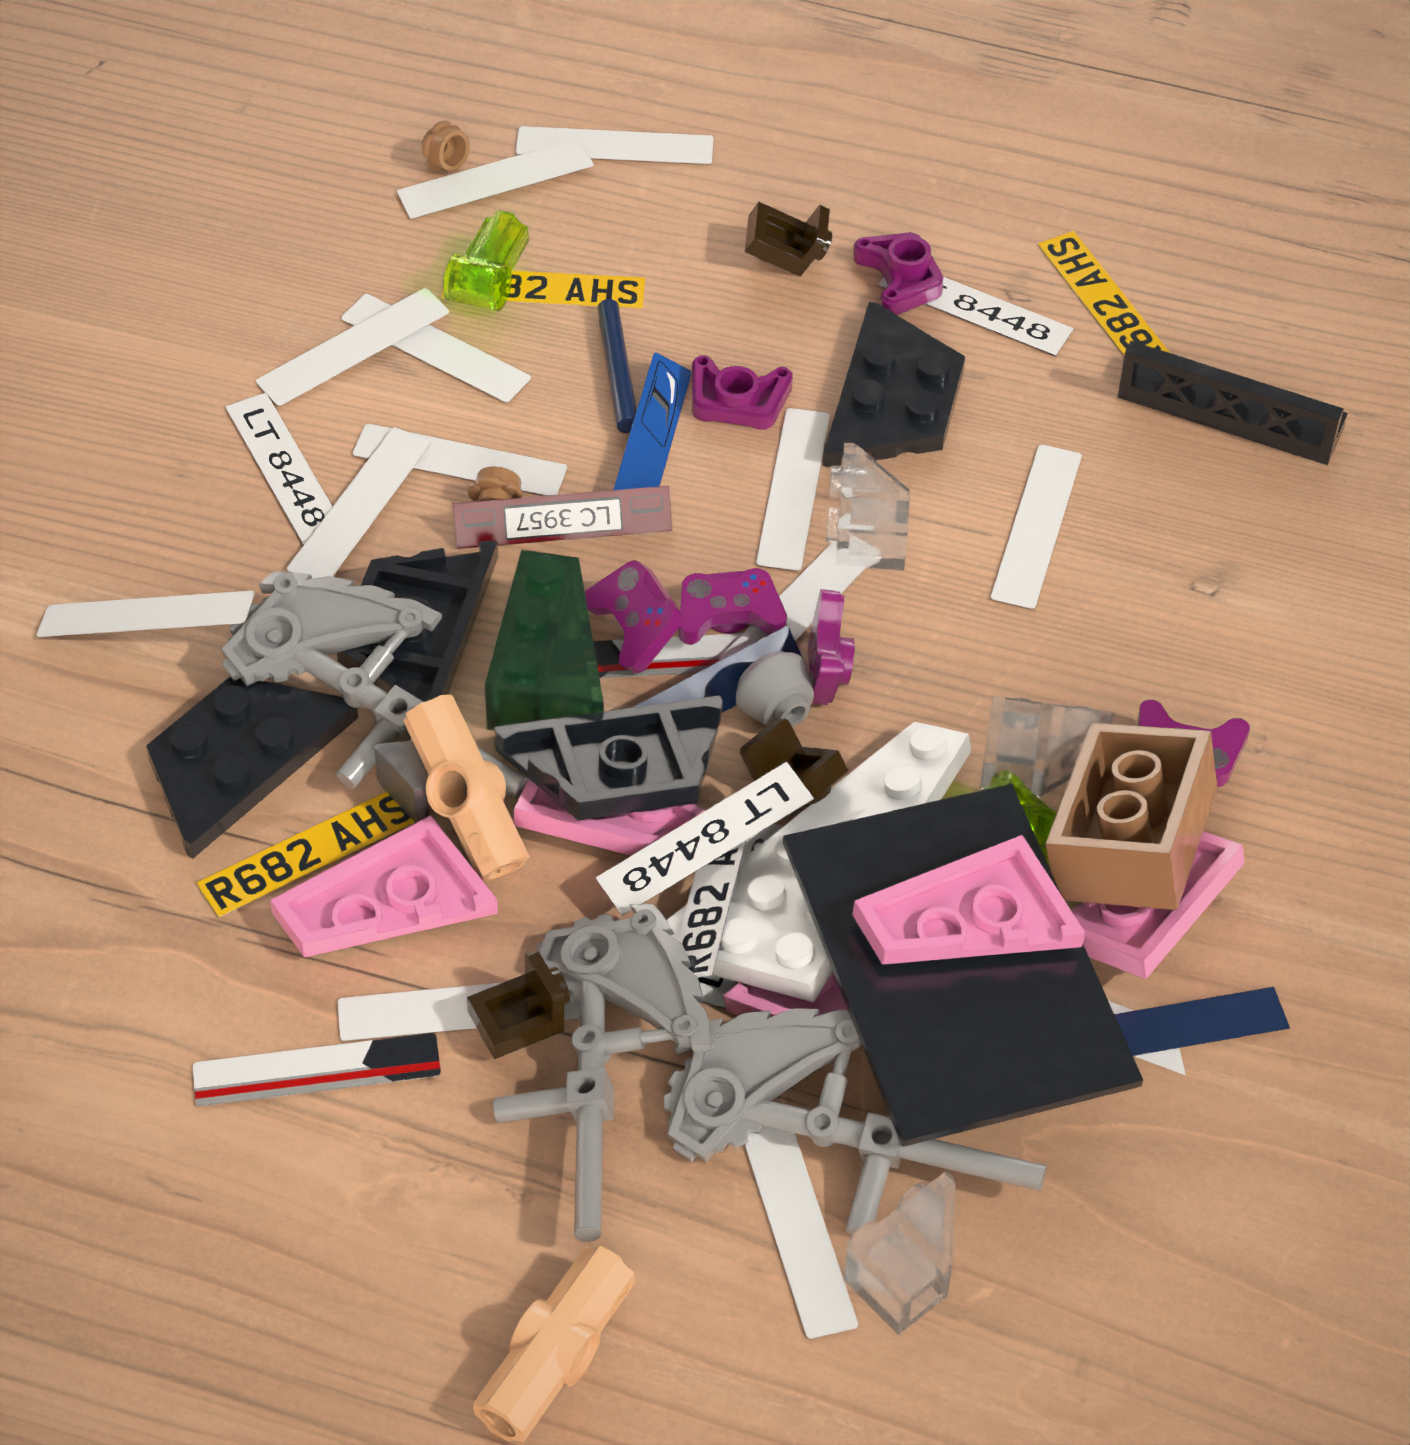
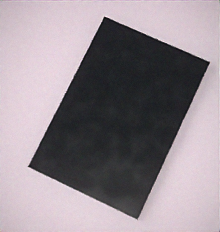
M1012 783L783 836L782 843L902 1147L1138 1088L1143 1083L1141 1073L1084 945L1078 948L882 965L852 915L855 900L1023 835L1060 893Z

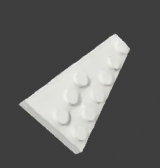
M914 721L833 786L831 792L824 799L808 806L743 858L740 863L712 975L814 1002L833 970L782 843L783 836L941 800L971 753L969 734ZM687 904L666 920L674 932V935L671 936L677 940Z

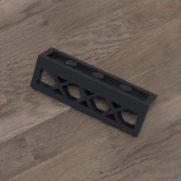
M1130 341L1125 351L1118 398L1325 465L1329 464L1345 427L1348 413L1343 412L1344 408L1134 341Z

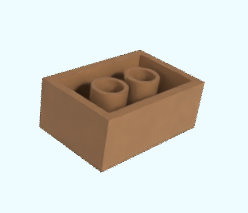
M1099 723L1090 724L1046 841L1050 870L1064 900L1178 910L1217 790L1211 731Z

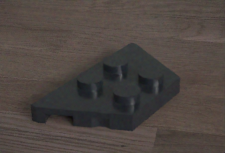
M869 302L824 449L823 466L830 468L841 466L843 456L872 452L873 459L876 461L895 458L906 452L920 454L943 450L964 373L965 356L878 303Z
M482 541L479 542V552L446 557L444 548L421 551L411 557L396 555L370 561L361 586L372 585L393 592L395 594L394 598L412 599L442 614V619L432 632L424 628L419 635L403 640L392 653L394 659L373 683L387 693H389L394 685H397L423 702L432 700L440 695H448L498 559V542ZM386 642L368 644L337 652L338 662L348 669L359 668L378 645L384 646Z
M230 676L148 743L146 747L149 762L157 781L162 786L164 799L171 816L176 821L186 853L191 858H195L356 721L358 719L357 708L345 703L343 697L267 681H257L246 686L241 678L234 681Z
M721 695L497 726L494 729V746L500 755L577 820L697 803L721 721L723 700Z

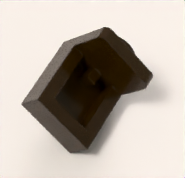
M758 202L748 217L744 252L801 277L814 259L818 261L823 259L830 247L833 236L832 231L828 230L830 209L819 205L808 220L803 222Z
M777 718L740 749V755L754 781L787 762L814 798L803 806H809L824 799L831 792V785L849 771L839 750L802 747L787 719Z
M535 950L525 954V974L468 996L467 1012L495 1060L563 1032L564 1004L570 1002V993L560 970L557 967L549 969L539 951Z

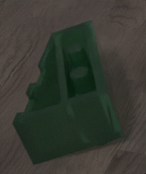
M521 550L485 682L487 730L494 731L497 726L604 712V701L578 557Z

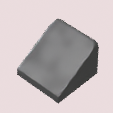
M413 741L375 745L376 772L379 784L415 823L429 817L424 764Z

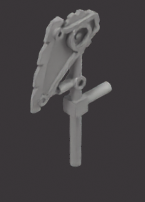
M272 572L259 583L261 593L271 595L263 598V602L259 605L251 603L244 623L231 624L229 630L233 637L228 639L227 644L222 648L225 658L222 662L223 668L234 681L241 678L246 686L257 681L264 682L267 678H273L275 682L289 680V676L293 673L301 675L307 671L341 692L345 703L354 708L364 706L374 712L377 725L336 773L337 778L345 786L355 789L376 764L375 745L392 743L396 739L401 742L410 741L411 736L403 722L407 717L405 713L418 704L423 703V701L397 685H394L389 693L373 683L394 659L392 653L403 640L419 635L424 628L432 632L442 619V614L415 600L394 598L395 594L393 592L372 585L354 586V581L332 576L312 579L311 574ZM386 642L384 646L378 645L359 668L348 669L326 656L368 644ZM478 748L483 760L494 763L503 773L506 782V793L515 799L519 798L528 778Z
M630 904L634 915L629 919L614 921L612 915H598L594 920L584 917L574 921L573 927L547 931L544 941L538 943L536 950L539 951L549 969L557 967L567 983L570 995H572L574 1001L580 1002L579 1028L576 1029L572 1036V1044L578 1054V1071L567 1072V1087L497 1097L493 1101L494 1115L498 1123L571 1112L577 1124L574 1236L584 1242L595 1241L601 1236L603 1121L614 1120L615 1090L604 1064L608 1062L611 1054L645 1049V1044L673 1040L679 1046L691 1047L694 1053L712 1048L709 1017L705 1009L699 1004V1002L704 1001L698 978L687 968L692 965L682 943L671 936L674 935L672 928L653 904ZM605 1001L627 1010L647 1021L656 1029L643 1031L641 1027L605 1032Z
M794 1008L770 1017L771 1011L743 1013L723 1024V1018L711 1020L712 1048L694 1053L693 1058H689L684 1062L686 1067L683 1071L675 1070L668 1082L672 1090L664 1095V1109L671 1112V1117L667 1119L670 1125L667 1135L670 1141L675 1143L673 1150L691 1162L696 1157L707 1162L715 1153H723L724 1148L728 1145L734 1146L735 1149L749 1142L748 1134L750 1132L758 1133L762 1126L808 1136L820 1147H829L838 1143L858 1148L860 1158L864 1163L845 1231L861 1238H871L889 1168L899 1169L901 1158L1038 1191L1042 1190L1046 1176L1047 1165L937 1139L902 1147L890 1117L868 1112L865 1123L838 1117L848 1079L844 1075L851 1052L861 1045L848 1010H836L817 1016L819 1009ZM677 1043L674 1048L677 1055L692 1050L691 1047L679 1046ZM835 1061L832 1073L826 1074L818 1107L808 1110L772 1101L814 1071Z

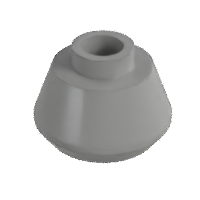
M778 651L762 656L743 672L737 684V707L742 713L765 726H768L777 718L789 720L792 727L798 725L808 716L814 698L807 664L800 655L795 653Z

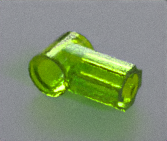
M497 210L492 217H486L466 253H455L450 258L443 281L445 299L497 312L502 310L509 296L512 270L529 242L528 226L522 224L513 213Z

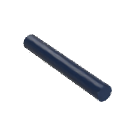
M606 299L598 304L597 310L616 425L620 432L630 433L637 410L619 304L615 300Z

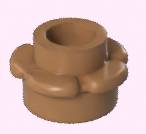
M449 121L436 123L433 128L427 131L422 140V153L427 158L426 165L432 171L437 172L441 168L447 171H455L465 163L470 149L468 136L458 126H451Z
M497 466L485 467L478 472L476 482L469 485L468 496L472 501L522 498V482L515 472L507 468Z

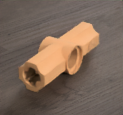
M440 695L432 700L418 704L405 713L407 717L403 722L429 774L426 781L428 802L436 813L443 817H449L472 868L484 883L492 882L502 876L513 873L527 864L526 860L530 856L503 802L506 793L504 775L497 765L483 760L453 695ZM465 781L468 787L467 796L465 793Z
M585 1246L547 1301L542 1299L536 1300L524 1313L513 1333L509 1354L473 1403L474 1415L487 1426L489 1431L508 1442L516 1440L524 1443L563 1385L573 1386L586 1372L600 1343L601 1331L635 1284V1273L623 1263L619 1255L602 1246L598 1248Z

